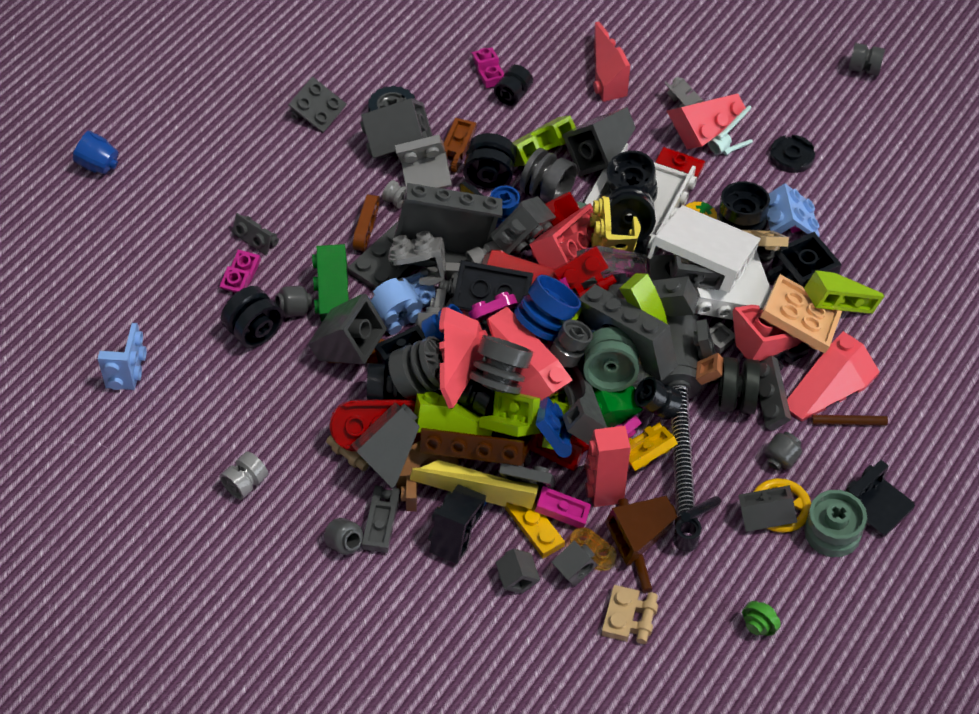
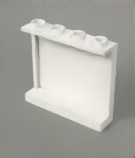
M626 143V145H625V147L623 148L622 152H625V151L628 150V143ZM654 162L658 187L657 199L654 202L656 223L652 233L648 236V241H650L653 234L656 235L658 228L663 226L665 220L670 218L673 211L677 212L681 205L685 206L689 197L688 191L689 189L693 190L697 182V177L694 176L695 166H692L687 174ZM607 168L603 169L587 197L586 205L591 203L593 207L594 200L610 195Z
M682 205L677 212L673 211L670 218H667L663 226L658 228L656 235H652L647 248L651 249L648 258L652 259L657 251L662 248L724 275L725 278L720 289L730 293L752 261L761 238Z
M757 250L752 261L730 293L721 289L713 290L694 287L699 295L695 313L733 320L732 311L735 307L759 305L761 310L764 309L771 288ZM681 257L682 263L696 264Z

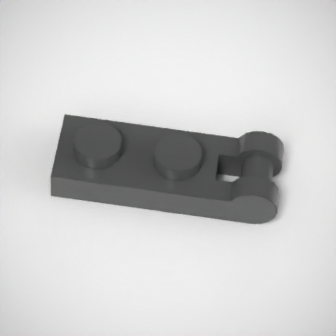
M375 485L362 541V550L388 553L398 504L400 503L401 489L393 488L392 490H387L383 486ZM382 499L390 500V502H384Z

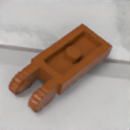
M455 118L444 141L447 158L448 156L454 157L451 163L452 172H457L461 159L463 160L466 154L467 145L476 131V122Z

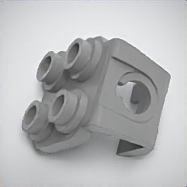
M422 231L416 234V239H407L406 235L393 238L388 255L389 262L396 266L425 261L435 257L437 266L421 268V274L427 275V277L419 278V284L431 286L444 280L446 256L442 237H433L430 231Z

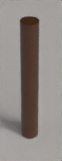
M812 415L811 423L812 425L887 426L888 416Z

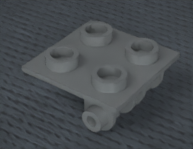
M313 76L288 104L292 108L290 116L294 120L303 117L322 133L347 105V103Z

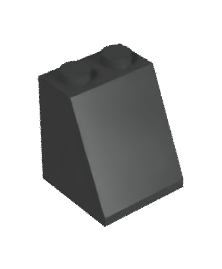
M412 98L361 114L363 120L360 122L361 128L368 138L367 150L370 156H373L375 159L380 160L396 156L395 145L433 136L424 103Z
M628 107L598 116L562 134L572 160L578 167L577 172L579 176L607 168L611 159L622 152L636 128Z
M361 294L332 308L308 345L318 361L365 364L387 330V327L367 294Z
M396 402L351 444L356 452L391 488L397 484L420 427L415 422L418 417L405 404L400 407Z

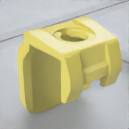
M602 196L598 200H594L593 213H590V227H594V233L591 236L592 247L597 246L604 259L633 255L641 231L637 217L633 216V228L629 230V235L611 234L609 197ZM618 244H625V245H627L626 247H623V248H616V247H614L615 245H618Z

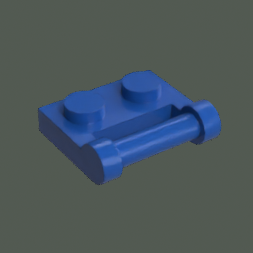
M546 397L540 401L536 426L560 457H569L572 453V444L570 443L572 434L567 432L562 417L563 412L557 403L553 404L550 398Z

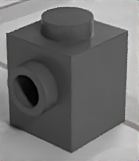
M513 548L496 561L499 578L505 590L522 594L540 581L532 554Z

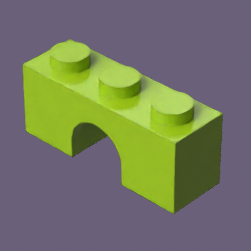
M571 115L557 117L512 142L516 148L514 167L525 166L530 156L539 148L549 150L553 147L564 145L565 140L562 134L576 128Z

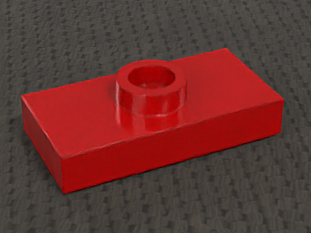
M663 147L655 162L687 174L691 167L695 166L694 176L697 177V180L705 167L704 160Z

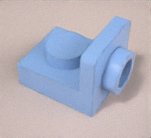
M419 272L405 279L408 280L422 301V308L430 305L431 298H436V291L434 285L419 284V278L427 277V275H422Z

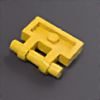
M660 423L653 427H646L643 429V433L634 439L629 438L631 447L629 465L634 471L645 467L650 461L661 454L667 453L672 447L676 446L678 443L675 437Z

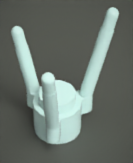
M747 106L720 134L708 142V146L714 154L720 155L723 153L727 156L732 151L753 143V140L749 139L730 147L732 140L727 134L751 110V106Z

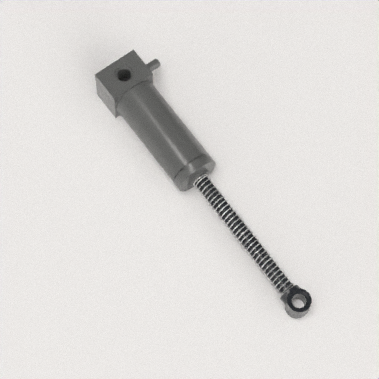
M654 255L652 259H649L647 274L651 280L671 278L669 263L671 259H674V255ZM696 313L694 315L675 317L666 315L667 323L670 325L678 366L661 381L664 385H669L678 390L682 395L681 407L673 419L671 418L672 435L674 434L678 443L673 447L677 508L673 542L676 548L683 552H691L698 547L702 529L697 517L688 522H684L681 519V514L695 505L694 481L691 475L693 464L690 458L692 454L691 439L689 437L691 433L689 426L690 415L688 414L687 406L689 405L688 398L694 397L702 389V385L696 380L697 362L700 361L693 337V331H697L698 320ZM683 533H690V534H692V535H691V536H687V535H684Z

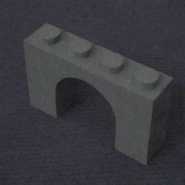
M596 284L579 298L585 325L590 330L595 331L606 327L621 329L635 344L644 372L662 381L678 366L670 325Z

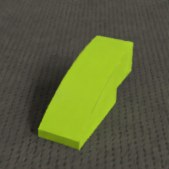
M636 273L619 288L628 303L668 324L661 299L648 274Z

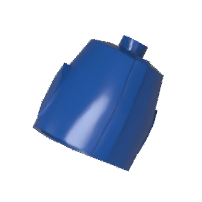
M88 130L82 136L73 152V162L89 171L107 174L111 169L116 168L119 152L106 138Z

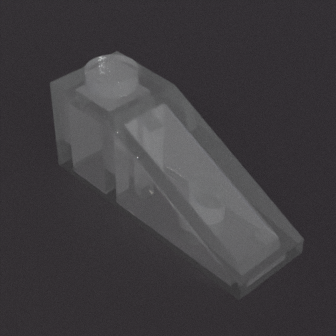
M597 246L609 267L601 272L603 278L611 274L626 273V278H631L636 273L648 274L645 254ZM587 248V249H584V250L577 251V256H579L580 254L586 252L587 250H589V249H591V248Z

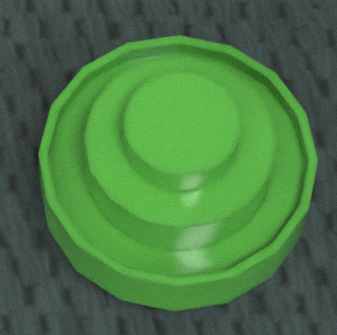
M750 601L742 610L746 627L754 635L772 636L781 626L780 619L775 610L766 603Z

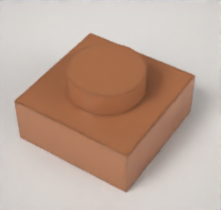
M716 353L697 362L696 380L701 385L723 376V357Z

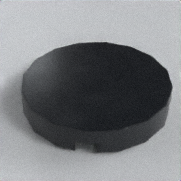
M786 135L780 136L771 145L770 159L782 171L788 173L804 172L812 166L815 160L814 146L806 138L798 135H792L791 137H786Z

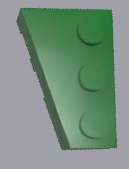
M345 244L316 246L317 254H312L313 269L317 268L318 277H313L314 291L319 292V299H314L315 314H320L321 321L325 319L332 308L349 300Z

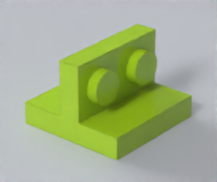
M495 391L493 415L479 417V427L515 437L541 433L536 426L540 398L521 393L513 394Z

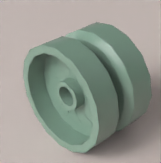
M606 327L593 332V339L584 351L583 371L585 379L591 386L601 391H622L630 387L638 377V350L633 341L621 329Z
M828 490L820 493L812 501L804 527L806 540L814 550L828 557H843L851 554L859 546L866 525V508L860 499L843 490Z

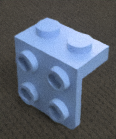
M785 183L769 193L770 204L767 219L770 231L781 234L796 225L807 234L815 232L818 237L820 236L818 231L819 223L814 215L815 206L810 199L804 198L796 189H792Z
M138 323L131 324L125 352L99 351L98 362L105 388L135 390L137 380H141V362L146 360L147 348L142 344L143 332L139 331Z

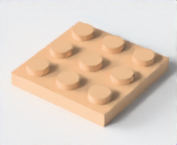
M779 274L760 317L768 324L777 326L790 336L800 339L811 348L825 354L832 342L842 311L815 308L804 287Z

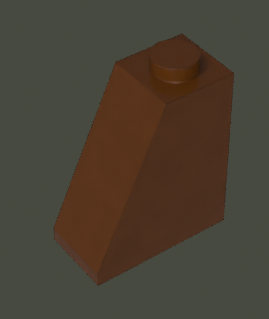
M662 496L614 507L605 523L627 566L637 560L671 529L677 515L675 507L671 505L668 497Z

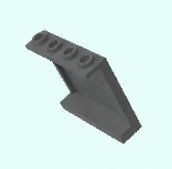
M407 183L394 238L406 235L407 239L411 240L416 239V234L419 232L430 231L433 237L443 238L446 262L461 263V260L467 261L466 251L476 247L483 249L485 243L492 241L491 233L496 228L498 218H502V199ZM432 257L425 261L409 263V265L432 267L437 266L436 258Z

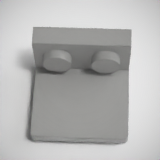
M440 135L395 145L396 153L402 163L406 187L407 183L435 188H448L452 186L445 146Z

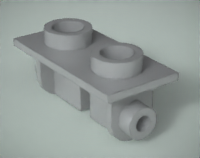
M676 77L671 85L664 82L669 89L666 93L674 102L679 100L681 103L679 107L704 102L695 91L691 92L693 89L684 78Z

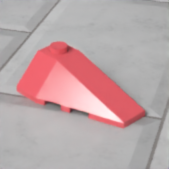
M595 22V81L593 82L595 93L600 95L603 102L628 96L630 64L621 47L616 48L615 40L613 38L609 39L607 30L600 22Z
M759 305L735 307L732 311L736 346L746 359L765 360L771 355L774 356L787 349H792L803 342L762 319L760 316L763 310L760 309Z
M444 307L441 310L439 330L441 333L444 332V341L439 342V349L442 352L443 363H440V390L450 409L454 408L471 379L469 377L470 372L477 369L473 365L474 361H482L484 358L478 352L482 336H488L486 330H482L479 321Z

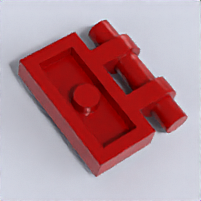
M597 246L554 269L558 279L566 277L570 289H576L578 298L592 287L584 289L582 286L583 282L592 277H595L596 285L607 291L610 289V286L617 283L613 274L603 278L601 272L609 267Z

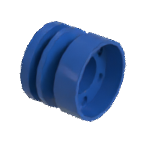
M539 275L530 286L529 295L523 296L521 303L516 306L514 314L518 321L530 332L545 340L554 341L563 323L566 320L572 319L578 312L581 302L578 296L562 282L547 275Z

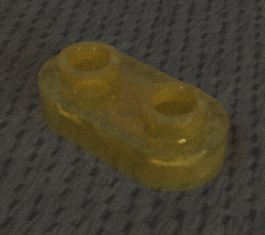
M585 527L577 528L572 532L570 544L574 540L580 546L585 543L594 552L595 556L592 559L598 564L595 569L606 571L615 565L616 550L599 535ZM580 537H585V538H587V540L583 541V540H580L579 538H580ZM605 552L607 555L601 556L599 553Z

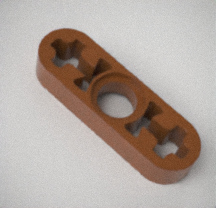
M367 194L353 237V250L365 252L379 211V196Z

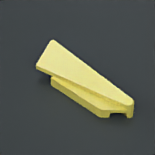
M436 460L421 468H412L410 475L411 481L453 492L459 484L486 495L485 502L503 507L508 502L532 509L538 490V485L508 480L442 460Z

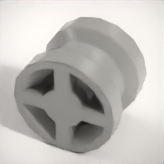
M395 180L390 181L383 191L382 199L387 203L392 202L396 208L400 209L406 186L401 187Z

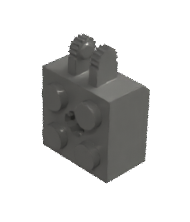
M538 196L521 201L518 207L491 233V238L506 254H520L525 249L526 251L530 250L529 244L540 234L553 227L551 222L556 216Z

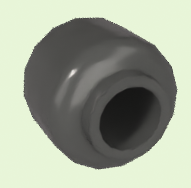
M303 286L282 287L279 293L275 295V303L283 310L284 317H299L306 315L308 307L312 306V297Z
M789 432L775 434L764 450L768 458L767 464L775 470H780V468L785 470L791 469L802 454L801 441Z
M336 518L326 527L324 540L330 549L340 554L349 555L356 552L361 546L363 531L358 524L351 520Z

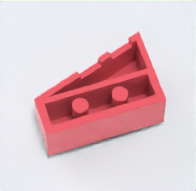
M733 94L667 110V113L686 149L704 146L720 134L745 109V106L739 94Z

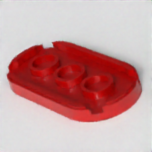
M408 399L346 401L340 404L331 415L329 422L331 436L345 450L356 452L351 444L395 402L400 407L405 404L414 412L416 401ZM421 433L416 434L413 444L421 440Z

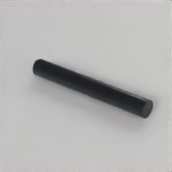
M714 496L684 511L681 514V519L684 522H688L719 506L721 499L718 496Z

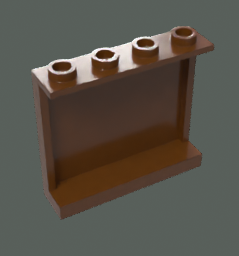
M422 428L421 453L522 466L536 434L515 437L492 431V436H482Z

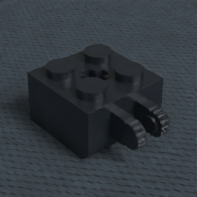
M812 232L788 243V247H780V250H776L772 262L773 269L767 272L766 277L768 282H773L781 274L800 286L805 287L815 270L839 274L842 264L818 235Z

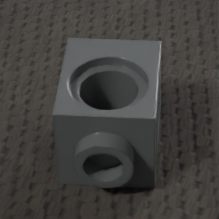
M575 540L552 561L554 566L574 586L580 583L598 565L592 559L595 556L594 552L585 543L580 546Z

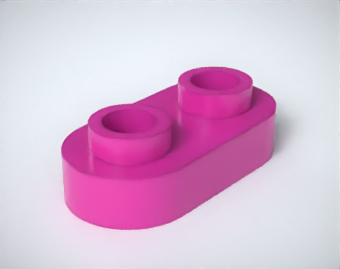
M508 292L500 293L491 302L485 303V301H481L472 305L469 316L477 321L485 320L505 307L509 309L514 308L518 305L517 299L514 294L509 295Z

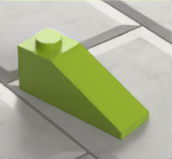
M815 270L804 287L815 308L873 314L885 297L879 291L837 273Z
M435 392L417 394L414 414L418 417L415 422L420 426L417 433H421L422 428L492 436L491 430L479 427V417L481 416L458 403H456L454 408L449 409L443 395Z

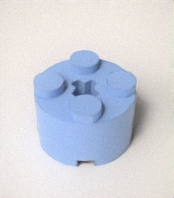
M393 278L382 283L373 291L375 295L370 300L390 335L397 334L404 325L416 323L418 313L421 312L423 307L422 301L405 278H402L403 281Z

